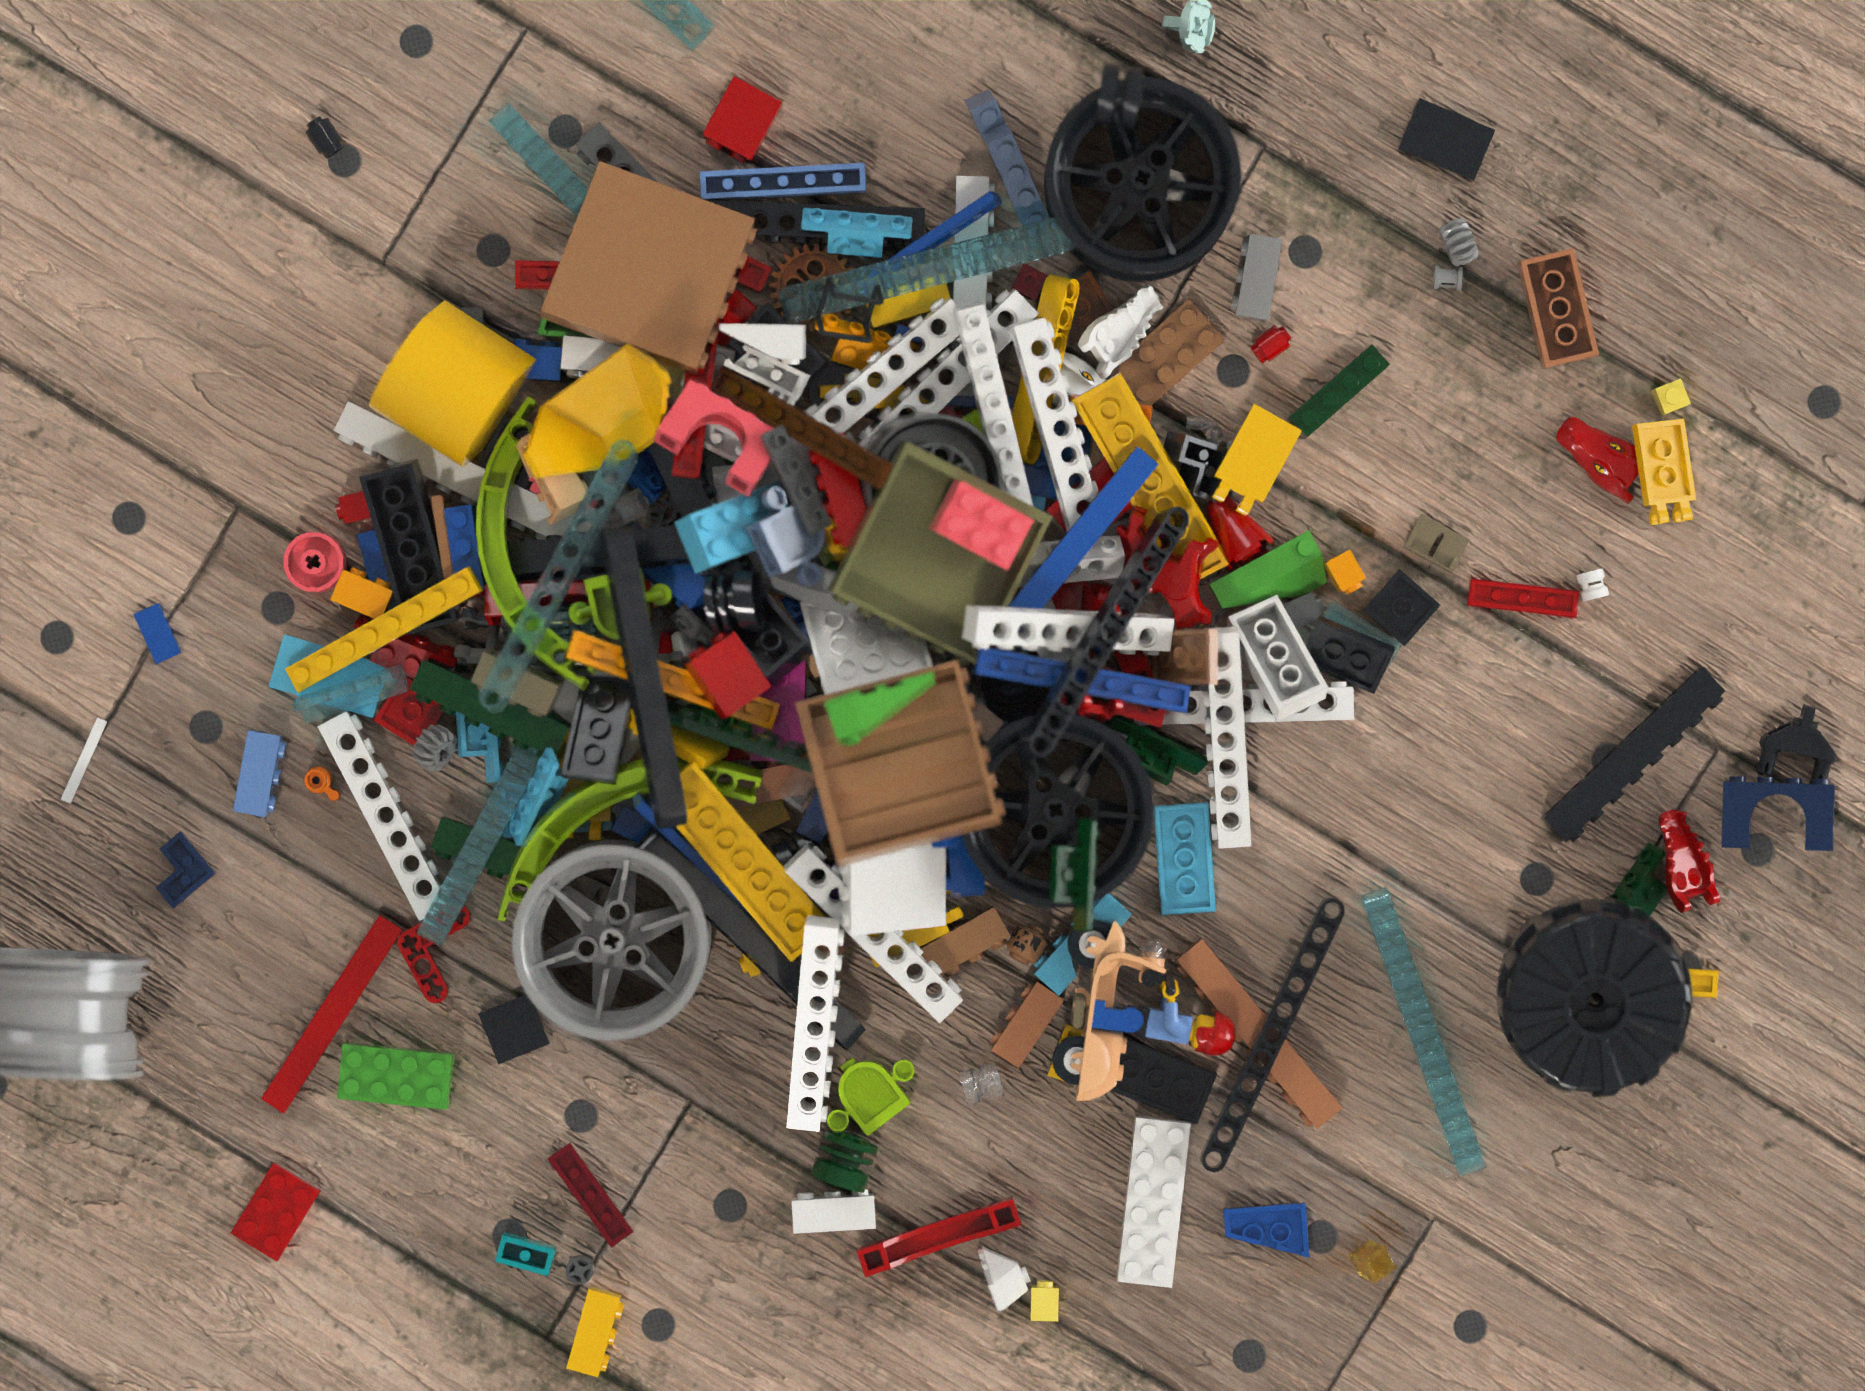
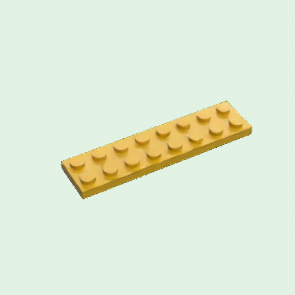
M1121 373L1073 398L1072 402L1114 474L1136 447L1142 449L1159 464L1130 499L1133 507L1139 506L1148 510L1144 516V525L1147 529L1159 512L1173 507H1181L1188 513L1189 523L1173 549V553L1183 555L1188 543L1193 539L1204 542L1210 537L1218 541ZM1170 515V523L1174 526V519ZM1156 538V544L1161 548V542L1159 538ZM1220 543L1218 548L1205 558L1201 569V579L1229 565Z
M692 761L679 771L688 821L686 824L676 827L790 962H792L803 953L804 931L808 915L825 916L802 888L785 872L781 863L706 774Z

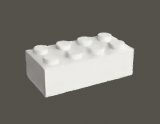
M1278 595L1228 617L1227 627H1238L1240 655L1277 721L1326 699L1328 686Z

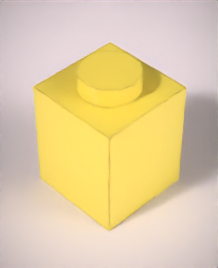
M1681 379L1651 390L1661 416L1691 404Z
M1038 1280L1037 1285H1031L1030 1320L1058 1321L1059 1286L1053 1285V1281Z

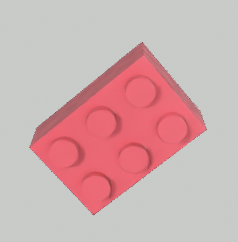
M954 479L929 529L992 564L1008 570L1034 520L967 483Z

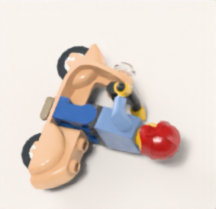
M1094 919L1091 925V932L1071 930L1067 942L1068 951L1072 959L1078 965L1091 969L1088 991L1080 987L1075 988L1076 993L1073 996L1070 1022L1075 1028L1082 1027L1086 1007L1083 1035L1070 1036L1063 1039L1056 1046L1052 1060L1057 1076L1066 1083L1076 1085L1075 1101H1088L1098 1098L1112 1090L1116 1086L1117 1081H1122L1124 1065L1119 1064L1120 1054H1125L1127 1047V1037H1123V1032H1134L1139 1036L1188 1044L1191 1041L1194 1051L1202 1052L1204 1055L1218 1056L1232 1048L1235 1042L1236 1028L1228 1016L1214 1011L1213 1016L1199 1014L1194 1020L1191 1015L1178 1013V1002L1175 1001V997L1179 994V987L1177 981L1171 975L1165 974L1167 969L1164 968L1165 959H1163V952H1166V948L1161 947L1162 942L1145 940V945H1139L1141 956L1125 951V936L1121 927L1114 919H1112L1110 926ZM1126 965L1140 970L1138 980L1145 986L1152 987L1158 984V989L1162 993L1160 1009L1138 1005L1137 1009L1130 1004L1123 1005L1122 1007H1113L1117 974L1120 966Z

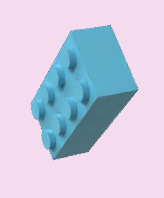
M779 481L754 490L750 497L743 494L674 522L695 574L756 551L746 527L770 515L769 510L762 503V494L765 490L772 487L781 488ZM787 500L784 508L789 507Z

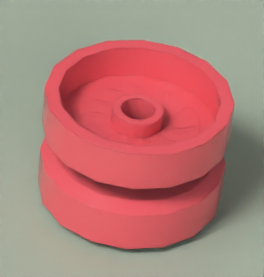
M307 532L297 536L288 545L284 554L283 568L287 578L297 588L307 592L323 593L335 588L342 570H347V555L343 546L335 538L320 532ZM314 558H320L318 560L319 562H321L320 567L312 566V560Z

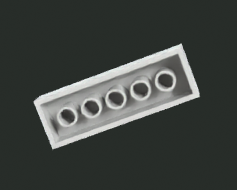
M1135 1115L1116 1276L1117 1282L1172 1288L1191 1126L1189 1121Z

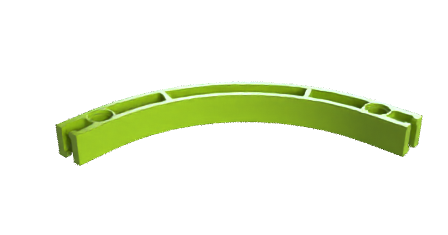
M528 396L500 436L486 465L477 504L476 535L478 553L484 577L494 602L505 622L519 641L542 663L584 691L589 681L584 677L579 678L570 671L576 662L570 659L563 664L555 662L556 655L561 652L566 653L569 644L555 634L527 603L517 585L508 556L506 538L507 512L514 482L523 464L516 447L520 439H516L514 434L520 429L528 431V434H531L533 425L526 421L531 410L535 411L537 408V401ZM586 666L594 675L597 673V669Z
M676 756L678 768L680 771L687 764H689V762ZM643 759L620 765L616 785L584 781L553 804L538 820L525 838L514 859L499 905L497 920L505 922L506 915L509 913L507 907L510 901L521 904L526 892L543 873L548 861L558 847L575 829L607 807L632 798L638 792L641 794L649 793ZM724 760L701 769L723 796L755 804L757 797L756 788L760 787L762 781L761 770ZM721 774H729L732 777L726 783L720 782L717 778ZM739 779L754 781L755 785H752L751 789H747L737 785V781ZM521 883L526 885L527 889L518 892L513 886Z

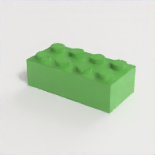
M345 1042L342 1044L337 1099L447 1110L450 1107L455 1053Z

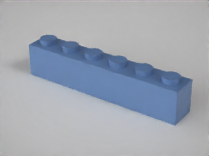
M865 163L700 171L701 199L733 201L866 193Z

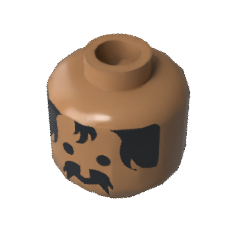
M1031 923L1027 927L1017 926L1007 943V949L1010 951L1009 956L1027 966L1029 962L1036 963L1047 946V940L1042 936L1043 930Z

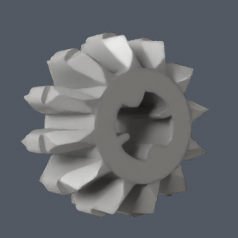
M1454 219L1440 227V238L1453 265H1465L1478 257V247L1472 231L1464 219Z
M431 724L427 730L422 729L420 737H416L417 742L412 746L414 750L412 757L425 770L431 772L436 770L439 772L443 766H448L450 759L454 758L453 753L458 749L456 746L458 739L447 727Z

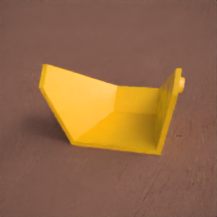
M627 343L542 404L523 454L534 477L541 478L620 467L654 443L657 429L664 420L665 413L668 410L666 403L669 397L668 384H670V378L664 368L660 369L656 360Z

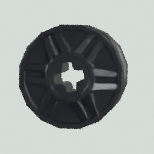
M755 570L736 571L733 576L732 585L727 573H720L719 579L715 574L706 576L704 607L713 632H722L724 627L728 631L733 630L735 617H737L741 629L762 626L764 616L763 597L759 577Z
M981 676L983 705L1000 720H1021L1030 716L1037 709L1040 701L1039 686Z

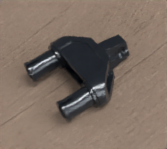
M1803 704L1799 718L1793 717L1792 722L1789 721L1761 736L1759 744L1762 750L1755 771L1773 775L1777 754L1784 750L1813 757L1815 764L1809 784H1813V779H1828L1831 764L1837 761L1838 756L1817 729L1818 722L1813 721L1816 711L1814 706Z

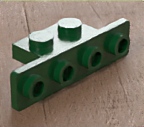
M1117 714L1103 723L1109 729L1126 734L1128 738L1125 742L1139 757L1148 777L1166 786L1172 781L1175 766L1193 775H1197L1208 763L1207 758L1198 752L1177 744L1175 741L1167 739L1151 731L1149 728L1142 727L1124 716Z
M1091 819L1078 820L1077 847L1052 846L1050 902L1074 903L1073 930L1091 932V925L1094 921L1092 905L1093 896L1095 895L1094 869L1097 865L1095 845L1098 838V828L1096 826L1097 821Z
M1648 843L1610 897L1623 900L1629 906L1650 916L1667 892V887L1651 876L1664 858L1665 852L1657 846Z

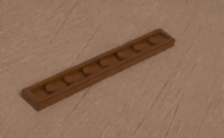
M721 366L712 384L711 391L729 399L743 410L753 413L757 418L774 428L784 426L789 437L875 488H882L894 464L732 369Z

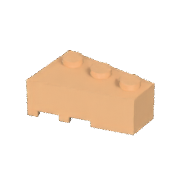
M528 434L520 439L516 447L529 478H532L534 475L523 457L530 436ZM577 473L541 478L534 477L541 491L536 494L539 502L545 500L551 515L546 518L549 526L578 513L589 498L587 484L583 479H579Z

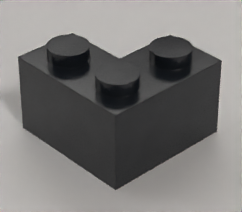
M1168 431L1163 447L1172 462L1182 465L1179 474L1192 497L1214 502L1215 499L1212 498V495L1220 483V480L1215 478L1214 475L1228 448L1189 435Z

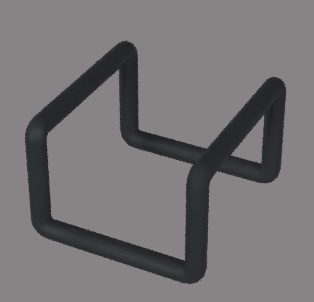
M828 277L816 313L819 333L826 337L870 343L872 336L869 321L874 305H882L884 303L880 285H876L872 297L867 298L836 293L833 279ZM829 289L831 296L834 298L869 303L863 323L866 337L824 331L821 316Z

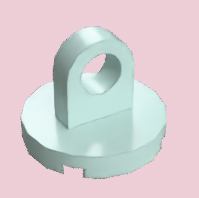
M1189 0L1182 10L1181 17H1163L1162 28L1179 32L1182 46L1188 53H1203L1205 51L1204 47L1209 46L1215 30L1214 14H1210L1209 10L1212 6L1207 0Z

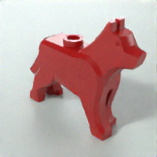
M1139 506L1133 507L1127 528L1124 524L1115 528L1117 536L1120 535L1125 554L1123 570L1148 530L1144 525V516L1148 510ZM1210 537L1204 542L1193 539L1188 543L1183 555L1172 552L1148 591L1154 594L1158 592L1163 594L1172 610L1177 630H1184L1185 627L1190 629L1197 624L1209 626L1211 623V611L1202 604L1198 591L1202 564L1205 558L1218 548L1220 543ZM1143 559V567L1147 571L1148 565Z

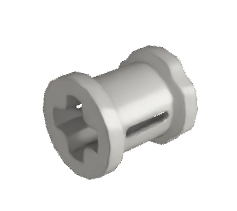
M1435 265L1433 289L1445 287L1456 288V291H1461L1463 267L1458 266L1457 269H1448Z

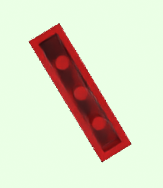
M808 449L807 453L811 466L816 465L818 475L815 476L817 489L819 492H824L826 502H823V505L833 523L834 528L830 529L833 544H839L840 551L846 550L867 511L857 476L813 450Z

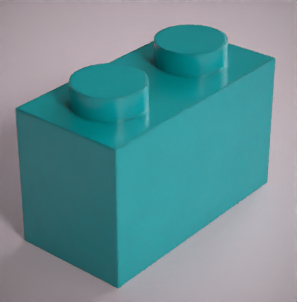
M504 1232L500 1240L495 1262L548 1276L551 1272L557 1246Z

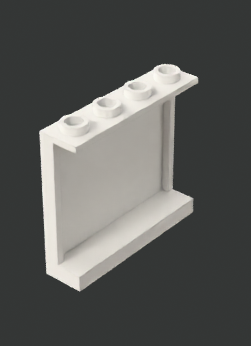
M931 843L839 867L842 874V884L839 885V896L842 901L839 922L841 927L851 936L946 926V848H932Z

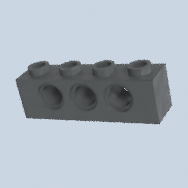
M600 122L576 144V147L580 150L577 155L587 166L592 162L598 167L599 152L603 149H608L612 151L613 157L607 164L620 169H629L636 175L657 182Z

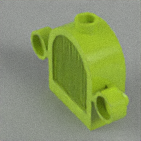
M639 568L650 620L651 609L649 603L653 602L659 606L667 605L672 600L673 593L668 585L661 583L654 585L647 592L642 568ZM607 575L584 580L590 605L583 602L574 603L569 609L571 621L576 624H586L593 617V621L601 633L607 637L619 639Z
M853 1057L840 1066L843 1074L839 1081L838 1092L845 1108L843 1110L835 1109L831 1111L827 1118V1124L833 1131H843L849 1124V1118L853 1117L866 1136H869L911 1104V1100L897 1082H906L913 1077L915 1069L912 1062L907 1059L898 1060L893 1066V1071L889 1073L878 1062L872 1060L856 1062Z

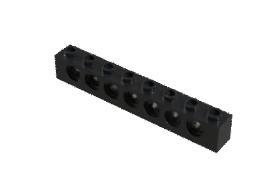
M706 200L752 218L758 215L765 216L768 219V224L764 229L757 230L755 237H764L765 242L781 243V238H791L792 243L808 244L809 239L820 240L819 244L828 245V232H813L801 229L804 208L912 217L911 238L884 237L883 247H891V242L902 243V247L906 248L924 236L925 208ZM786 216H790L795 220L794 228L789 231L781 229L779 225L781 219Z

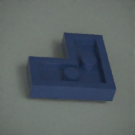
M182 831L159 849L176 869L174 873L156 887L173 909L216 874L214 869Z

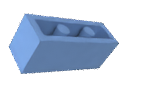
M248 730L233 807L234 812L261 817H269V812H274L277 797L273 796L274 786H279L282 770L278 769L280 758L284 759L287 743L283 742L284 736Z

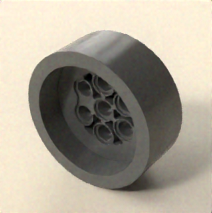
M929 412L901 416L877 431L865 447L891 462L901 441L909 442L932 455L940 448L945 454L944 461L1003 491L1001 464L993 446L976 427L953 416ZM857 477L867 510L878 488Z

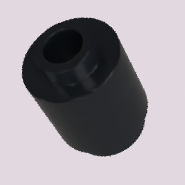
M319 116L307 124L309 129L305 132L318 153L320 155L323 154L326 159L344 148L341 143L343 139L328 118L322 119Z

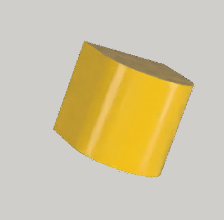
M444 300L422 318L405 339L379 380L371 396L369 407L461 467H465L486 447L537 359Z

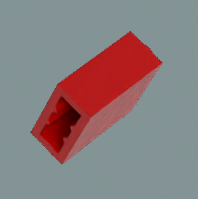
M734 76L703 132V136L707 138L705 143L719 151L721 147L731 151L729 156L744 164L746 160L752 163L778 116L783 103Z
M725 631L720 632L710 639L713 643L705 650L702 646L688 655L690 660L684 663L720 719L729 717L772 687L735 631L728 634Z

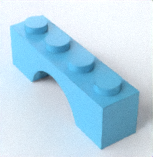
M1110 894L1093 901L1092 911L1094 919L1102 921L1110 926L1112 919H1114L1121 927L1132 915ZM1062 933L1052 944L1055 948L1049 956L1044 953L1034 964L1037 968L1034 974L1058 996L1077 976L1073 968L1072 957L1068 951L1067 940L1070 933L1067 936Z

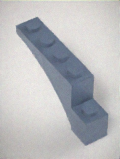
M987 89L964 100L1027 238L1051 228L1052 224L1015 138L1007 126L991 91Z

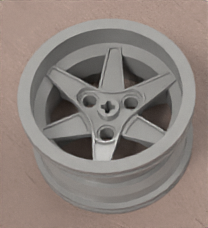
M630 839L596 840L573 848L560 856L530 886L521 901L514 922L512 936L514 964L519 980L528 997L553 1023L571 1033L590 1039L604 1041L631 1039L647 1034L666 1024L685 1007L693 996L703 976L711 952L712 924L705 918L700 901L690 884L674 867L663 859L642 849L634 848L637 842ZM603 868H618L604 907L574 889L568 883L589 871ZM637 872L659 884L671 897L675 906L635 913ZM555 898L581 932L544 951V922L548 909ZM615 904L622 905L626 910L625 917L621 919L614 918L611 914V907ZM683 923L684 951L680 966L674 976L646 943ZM610 933H612L614 937H619L618 941L616 942V945H614L613 941L608 942L607 938L609 937ZM582 941H591L595 947L594 953L591 955L583 954L580 950V943ZM629 950H638L641 953L642 960L637 964L630 963L627 960V952ZM593 962L592 1004L582 1001L567 991L556 979L551 968ZM624 969L633 972L662 989L654 997L640 1004L623 1008H610Z
M0 947V1076L47 1079H125L143 1076L144 1069L137 1065L143 1064L145 1058L137 1054V1040L132 1029L127 1028L128 998L141 989L142 977L149 976V970L142 968L150 964V958L111 952Z

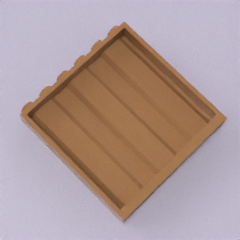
M958 660L796 703L838 867L1001 824L1000 815L1005 814L1001 798L995 799L993 789L998 788L994 772L988 773L986 763L991 762L987 746L981 747L979 736H983L982 727L979 719H973L971 710H975L976 705L973 694L966 693L964 684H968L969 679L966 668H960ZM933 672L936 682L934 686L869 735L861 738V742L849 747H846L845 744L838 745L824 703L825 701L860 690L861 695L869 694L870 691L874 690L875 686L882 684L893 688L902 679Z

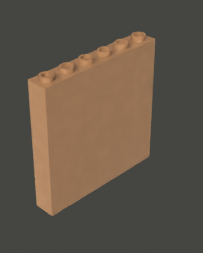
M600 161L541 308V318L618 347H623L628 343L656 361L697 375L698 369H704L707 363L709 353L705 351L708 344H714L719 331V328L715 327L718 318L724 319L729 305V303L725 302L728 293L733 294L738 282V278H735L738 268L743 269L748 254L744 252L747 243L753 244L758 229L754 228L755 218Z

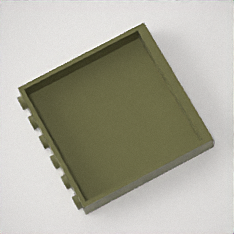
M901 441L890 462L894 465L882 488L877 489L827 591L834 594L833 600L845 606L849 602L857 605L856 611L866 617L872 618L873 614L883 619L882 625L896 631L897 627L906 630L905 636L918 643L922 639L930 642L929 648L942 655H945L946 651L956 655L954 661L958 660V663L969 668L970 663L975 665L978 648L973 647L972 642L963 639L966 605L1009 606L1053 516L909 442ZM954 479L967 483L1034 520L1008 570L992 564L929 529ZM998 624L994 626L993 633L997 630Z

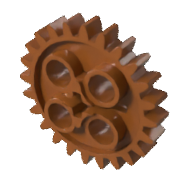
M815 243L813 251H809L806 244H804L802 253L793 248L794 257L792 258L784 254L787 263L785 265L779 262L776 263L781 271L780 273L772 272L771 275L778 280L769 284L771 288L777 289V292L771 294L770 298L779 299V302L773 307L775 309L783 308L781 315L784 318L789 315L790 324H794L797 321L801 325H808L810 333L814 330L816 314L810 315L806 313L805 305L811 300L820 303V298L814 292L807 293L809 287L797 274L798 269H801L813 284H821L818 287L821 294L828 277H832L833 282L840 285V293L848 295L858 293V289L851 287V284L856 283L857 278H849V274L854 271V268L845 269L844 267L848 259L844 258L839 261V254L830 255L827 253L828 246L824 248L823 252L819 251L818 243ZM819 262L822 264V273L818 276L810 275L807 271L810 263ZM791 280H798L802 283V290L798 294H791L787 291V284ZM828 295L827 300L831 303V306H824L822 313H831L843 320L842 312L851 314L847 304H856V301L838 299Z

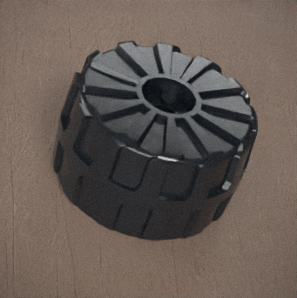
M1576 896L1559 901L1558 906L1547 910L1538 917L1532 916L1520 927L1519 934L1512 942L1507 953L1504 954L1500 965L1497 981V1008L1504 1034L1512 1049L1522 1063L1543 1078L1545 1083L1563 1092L1575 1090L1591 1093L1592 1097L1597 1098L1611 1097L1616 1095L1622 1088L1635 1083L1640 1087L1649 1083L1658 1076L1660 1067L1671 1055L1679 1053L1686 1039L1685 1031L1689 1023L1691 1008H1693L1692 985L1687 964L1678 945L1653 917L1629 906L1620 899L1606 897L1605 900H1579ZM1591 993H1600L1603 996L1601 1002L1598 1004L1589 1003L1588 997Z

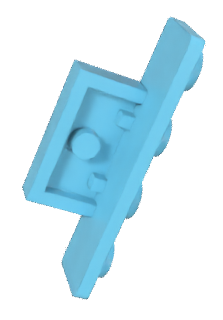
M804 208L801 229L828 232L827 253L882 258L883 238L910 239L913 218L901 215L894 216L848 212L844 210Z
M456 712L458 756H484L486 782H500V777L503 774V765L501 760H499L498 750L501 747V738L489 733L490 727L480 723L479 727L463 721L465 715Z
M546 747L542 757L539 758L537 769L528 782L527 791L519 802V808L514 819L510 822L509 831L517 846H522L535 817H542L561 798L569 780L562 778V769H558L559 763L552 748Z

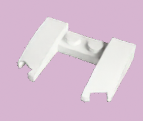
M747 345L743 346L747 353L735 363L730 358L724 362V366L770 387L769 392L793 406L796 400L800 399L810 378V375L787 364H781V361ZM707 424L704 448L732 462H736L742 453V446L736 434L725 426Z

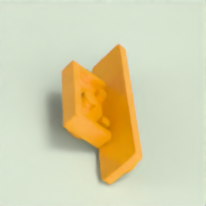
M822 313L821 318L824 331L866 337L862 324L839 319L831 313ZM815 316V327H814V328H815L816 330H818V325H817L816 316ZM870 329L872 336L870 343L838 338L831 354V361L862 370L868 365L866 360L876 351L882 353L889 347L887 342L892 336L881 330L874 331ZM910 341V349L913 352L919 351L920 346ZM877 372L871 373L873 375L880 377V375Z

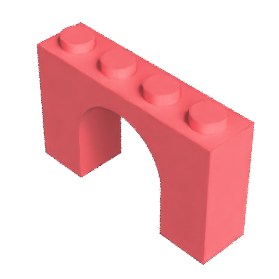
M690 379L658 427L654 442L678 455L690 435L697 428L707 424H718L727 427L739 438L742 453L729 471L725 484L750 497L772 463L760 436L775 428L758 420L753 413L736 407L729 399L714 394L705 385Z

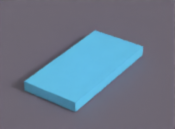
M284 634L268 687L370 718L375 717L388 668L361 658L302 692L297 693L285 668L325 646Z
M1208 802L1154 806L1161 915L1216 912Z

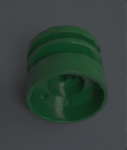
M825 1130L823 1138L833 1142V1145L820 1143L819 1148L830 1155L829 1158L816 1157L810 1175L826 1183L864 1193L870 1174L859 1169L860 1164L873 1165L874 1160L864 1156V1152L876 1155L878 1147L868 1142L865 1138L852 1133Z

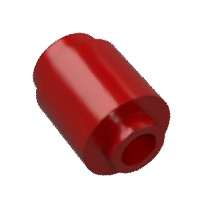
M1273 325L1253 340L1254 343L1249 347L1263 364L1267 360L1269 362L1290 348L1291 346L1288 341L1292 338L1283 326L1277 328L1276 325Z

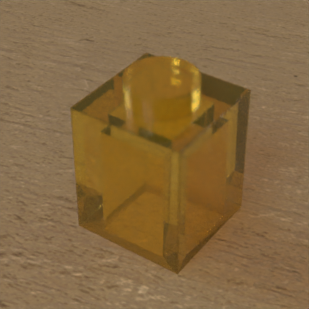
M1368 1240L1349 1254L1360 1277L1373 1283L1378 1282L1396 1269L1385 1246L1372 1240Z

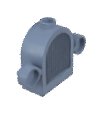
M780 487L769 488L762 494V503L769 510L770 515L746 527L768 577L782 574L795 567L797 579L802 585L811 586L817 584L821 580V569L817 564L810 563L809 559L816 556L822 549L825 531L823 529L809 535L795 506L784 508L787 500L785 492Z

